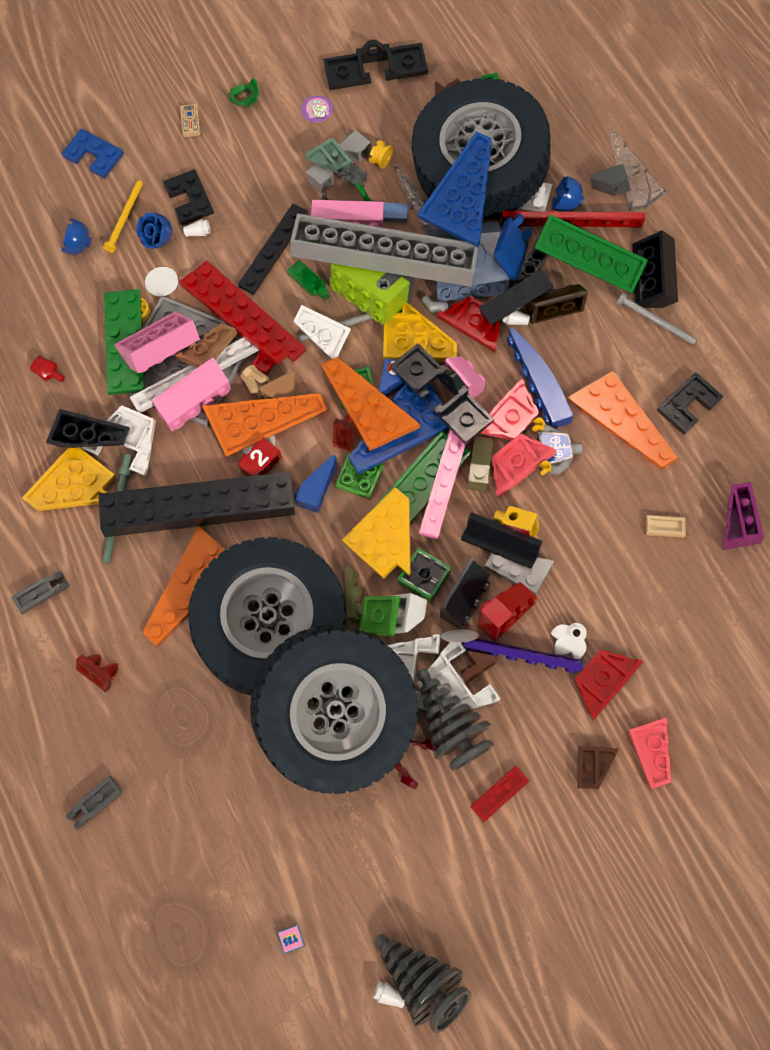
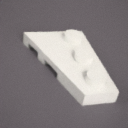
M301 305L294 319V323L331 359L338 357L351 331L350 328Z

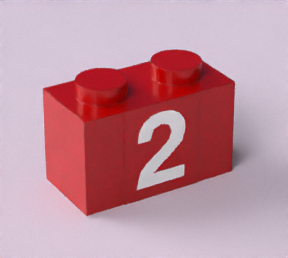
M263 437L260 441L254 443L252 450L248 454L240 458L238 466L240 471L247 477L265 475L282 458L281 452Z

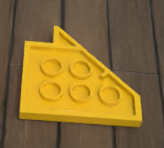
M408 303L402 307V313H396L389 322L387 321L384 324L383 361H385V358L399 359L417 343L437 362H445L447 358L457 357V343Z
M80 447L68 448L22 499L37 511L99 504L98 494L107 493L105 489L116 476Z
M396 487L342 539V543L383 579L396 566L402 569L408 576L411 574L410 501Z

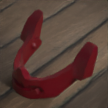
M412 739L409 741L411 743L410 746L416 745L424 750L435 751L439 748L438 745L432 746L429 739L422 743ZM400 762L394 765L395 769L402 775L400 781L406 786L416 789L418 783L404 771Z

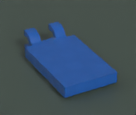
M521 213L517 214L515 219L509 217L504 221L494 251V255L512 281L519 277L528 247L526 240L532 235L530 227H527L523 233L518 228L524 219Z

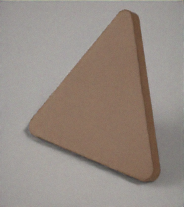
M294 371L259 387V390L271 399L294 396Z

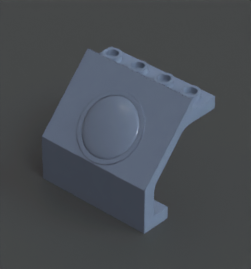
M498 221L482 223L472 286L436 281L438 301L463 300L470 296L478 298L500 295L509 289V276L494 255L501 233ZM441 229L427 230L428 236L463 241Z

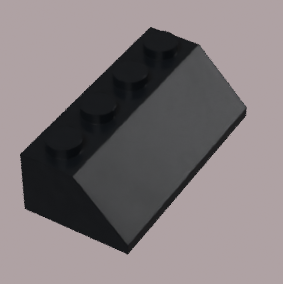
M661 230L632 244L633 253L648 260L634 289L635 303L643 308H664L678 302L675 239Z

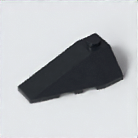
M59 409L46 443L62 448L119 446L125 444L130 427Z

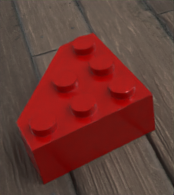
M522 582L516 585L513 584L508 590L501 591L492 601L488 599L480 607L482 610L479 613L478 627L493 642H496L536 604L537 597Z

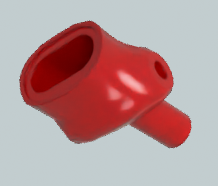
M41 355L36 357L30 367L31 372L37 374L45 381L52 377L60 382L65 380V376L56 371L57 364L45 359Z

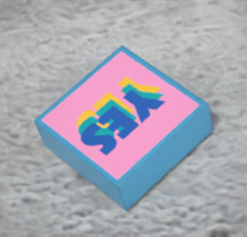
M299 925L278 932L284 954L305 946Z

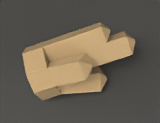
M254 365L248 366L241 373L240 377L246 383L251 394L256 393L259 398L265 397V399H268L269 397L262 393L259 387L269 383V377L260 372Z

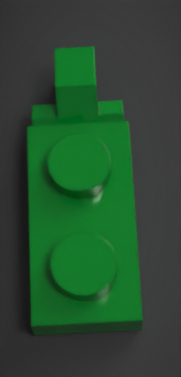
M298 260L287 270V274L309 295H318L323 301L329 298V291L325 288L326 284L301 260Z

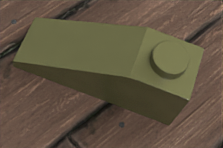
M478 436L474 438L468 489L487 491L493 438Z

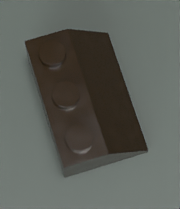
M570 284L564 288L551 289L525 305L528 315H530L531 323L534 324L584 311L588 291L580 284Z

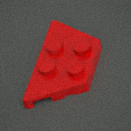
M470 296L463 299L460 303L451 305L450 309L437 313V318L495 353L500 321L490 325L487 319H483L479 307L484 305V303Z
M600 649L579 673L574 681L592 720L600 714L641 666L642 660L630 659L624 655L612 654L609 651Z

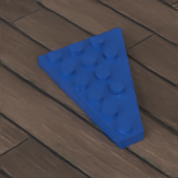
M477 131L417 214L418 219L476 247L480 245L492 138Z
M404 383V386L398 391L392 402L420 424V428L372 451H369L364 441L361 440L358 447L349 456V461L358 475L437 436L441 431L449 430L433 412V409L440 403L443 406L444 404L431 384L425 387L429 391V395L421 400Z

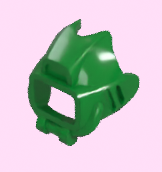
M253 78L247 85L240 83L236 88L230 89L231 92L228 93L231 103L249 108L257 102L259 96L257 81ZM243 91H249L251 95L242 101H238L235 96Z

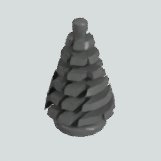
M423 669L417 673V678L423 684L420 688L421 695L427 693L429 695L423 700L424 707L435 705L425 713L427 721L441 715L440 718L434 720L428 726L429 733H434L444 728L431 738L432 746L445 742V744L434 751L435 759L441 758L460 748L462 753L449 764L451 771H455L490 750L494 746L491 740L482 741L475 746L470 741L485 732L491 724L485 720L468 728L478 721L481 715L478 712H473L459 719V717L470 711L471 707L466 703L450 710L461 699L454 695L444 700V697L450 694L451 691L447 687L438 690L437 687L441 682L437 678L432 680L428 670Z
M383 934L375 939V945L383 950L381 957L387 963V969L393 975L392 979L396 987H399V995L402 1000H405L404 1004L407 1011L410 1012L413 1024L418 1026L429 1020L430 1028L434 1033H440L448 1028L463 1012L471 997L470 990L464 986L459 987L463 972L456 967L450 968V965L445 962H438L432 956L426 957L425 953L419 950L414 953V950L407 945L401 947L402 944L396 940L389 942L388 938Z

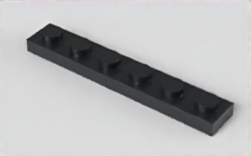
M292 203L238 283L240 289L252 295L256 293L290 242L297 213L308 215L307 210Z

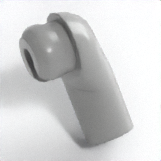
M428 295L421 300L431 313L444 312L448 309L447 302L433 301Z

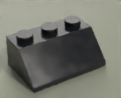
M472 558L468 560L440 607V618L461 629L463 624H468L472 616L469 613L472 608L476 609L481 601L479 596L482 591L486 593L491 584L489 582L490 575Z

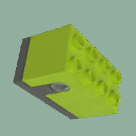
M331 263L330 287L332 290L344 296L347 301L355 304L362 312H366L382 325L387 321L389 322L396 313H399L406 303L412 301L415 277Z

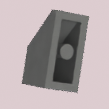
M624 164L589 175L592 187L595 190L612 196L631 191Z

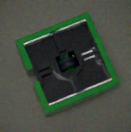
M418 548L411 558V574L408 576L403 571L398 578V584L431 603L451 573L452 567Z

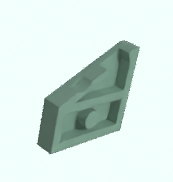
M333 137L305 153L306 160L337 174L352 164L351 159Z

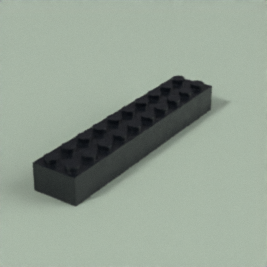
M290 472L98 494L100 530L104 537L295 515Z

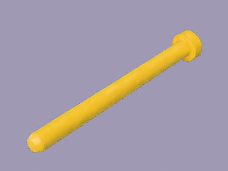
M140 180L136 182L109 241L103 245V248L110 253H114L116 250L115 243L143 186V182Z

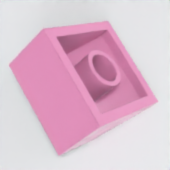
M463 356L451 357L445 360V367L454 370L460 376L464 386L469 390L468 393L473 398L484 391L485 379L480 373H476L469 360L466 361Z

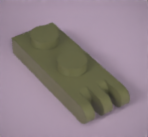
M347 566L344 570L347 619L352 622H359L363 613L362 605L360 604L362 588L359 583V573L350 566Z

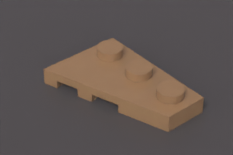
M221 323L206 333L204 339L197 344L193 342L189 345L188 350L184 353L180 351L175 356L178 361L196 368L212 357L216 360L238 334L236 328Z

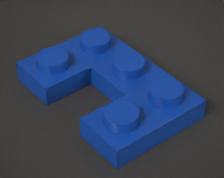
M83 129L79 130L61 153L63 158L75 164H78L86 152L97 157L89 169L92 173L103 179L107 177L124 155L122 149Z

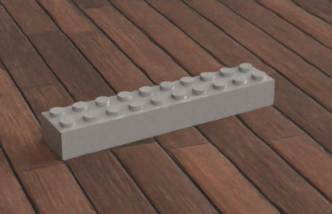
M298 213L290 241V256L469 287L472 286L478 247L463 241Z

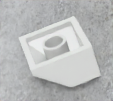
M412 593L392 595L400 597L395 634L406 633L424 619L427 600Z

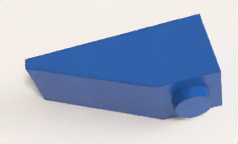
M332 455L302 483L300 489L297 488L294 495L297 507L319 513L337 466V457L335 455Z

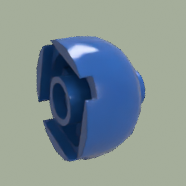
M569 176L563 177L555 192L558 193L556 198L553 197L551 207L559 212H571L577 206L580 207L584 200V196H582L583 190L581 184L576 179Z
M145 213L138 220L136 233L141 238V244L146 248H160L165 246L171 239L172 226L169 220L160 213Z
M70 218L72 225L68 223L63 240L66 247L61 248V252L77 255L82 253L85 247L89 248L92 238L89 237L88 227L83 222Z

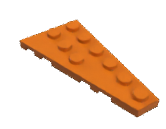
M338 357L321 364L323 372L369 451L420 428V424Z
M614 371L567 397V401L570 404L576 405L580 408L581 412L587 413L600 426L618 439L624 440L632 449L635 448L643 454L644 458L659 469H663L677 461L678 457Z
M320 393L202 406L226 457L254 445L255 442L260 441L263 437L267 439L327 411Z
M198 526L142 632L156 647L188 616L189 603H191L190 598L192 591L195 590L194 586L198 578H201L200 574L205 567H209L208 564L214 558L217 559L218 555L225 550L200 526Z

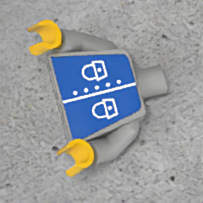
M538 417L532 421L536 423L532 430L540 431L538 432L537 441L553 447L557 451L550 459L538 465V467H541L540 474L559 475L572 463L574 454H582L581 442L571 443L568 433L545 424L544 420Z

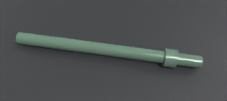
M124 454L122 467L119 468L117 492L125 491L126 481L131 471L129 469L130 454ZM115 536L107 537L102 562L110 563Z

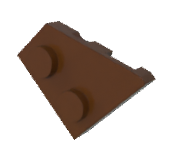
M578 746L577 788L598 790L618 753V748Z

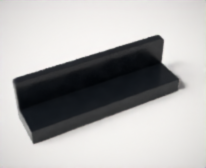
M543 269L480 306V314L483 319L488 320L490 325H493L553 289V284Z
M472 512L468 517L467 527L461 536V540L530 569L540 553L543 542Z

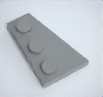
M492 553L484 568L515 585L522 582L536 595L554 561L537 558L530 569Z

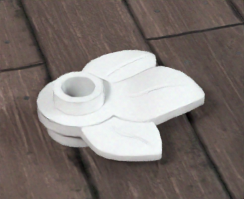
M573 623L570 626L561 624L552 630L551 634L558 639L555 644L556 655H565L571 652L575 659L582 658L587 648L584 641L587 631L582 624ZM579 629L580 636L575 637L573 630Z

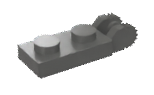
M60 571L49 577H44L13 595L12 599L20 613L23 615L57 595L56 593L66 590L69 587L67 581L61 582L54 587L51 585V583L62 579L63 573Z
M109 776L82 798L69 811L66 817L70 820L76 817L81 810L85 813L74 824L75 829L78 830L119 797L123 791L112 777Z

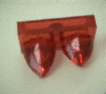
M350 415L345 416L342 420L336 418L333 424V446L351 451L353 447L354 423H352Z
M100 654L87 657L80 655L76 659V670L104 692H107L111 688V682L117 674L118 663L109 664L100 669Z

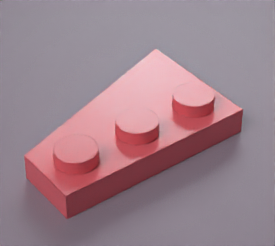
M667 717L628 730L650 790L671 783Z

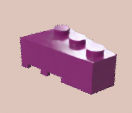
M752 483L732 485L722 550L762 544L764 536Z

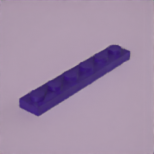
M477 638L463 644V647H467L468 651H487V655L496 657L498 654L506 655V659L517 661L518 658L525 659L526 663L537 665V662L544 663L545 667L557 669V666L563 667L565 671L577 673V670L582 671L583 661L579 659Z

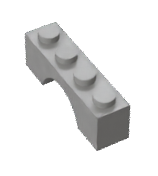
M357 130L349 134L344 141L338 144L351 161L360 163L371 152V142ZM317 164L310 166L307 170L308 183L321 194L334 185L332 171Z

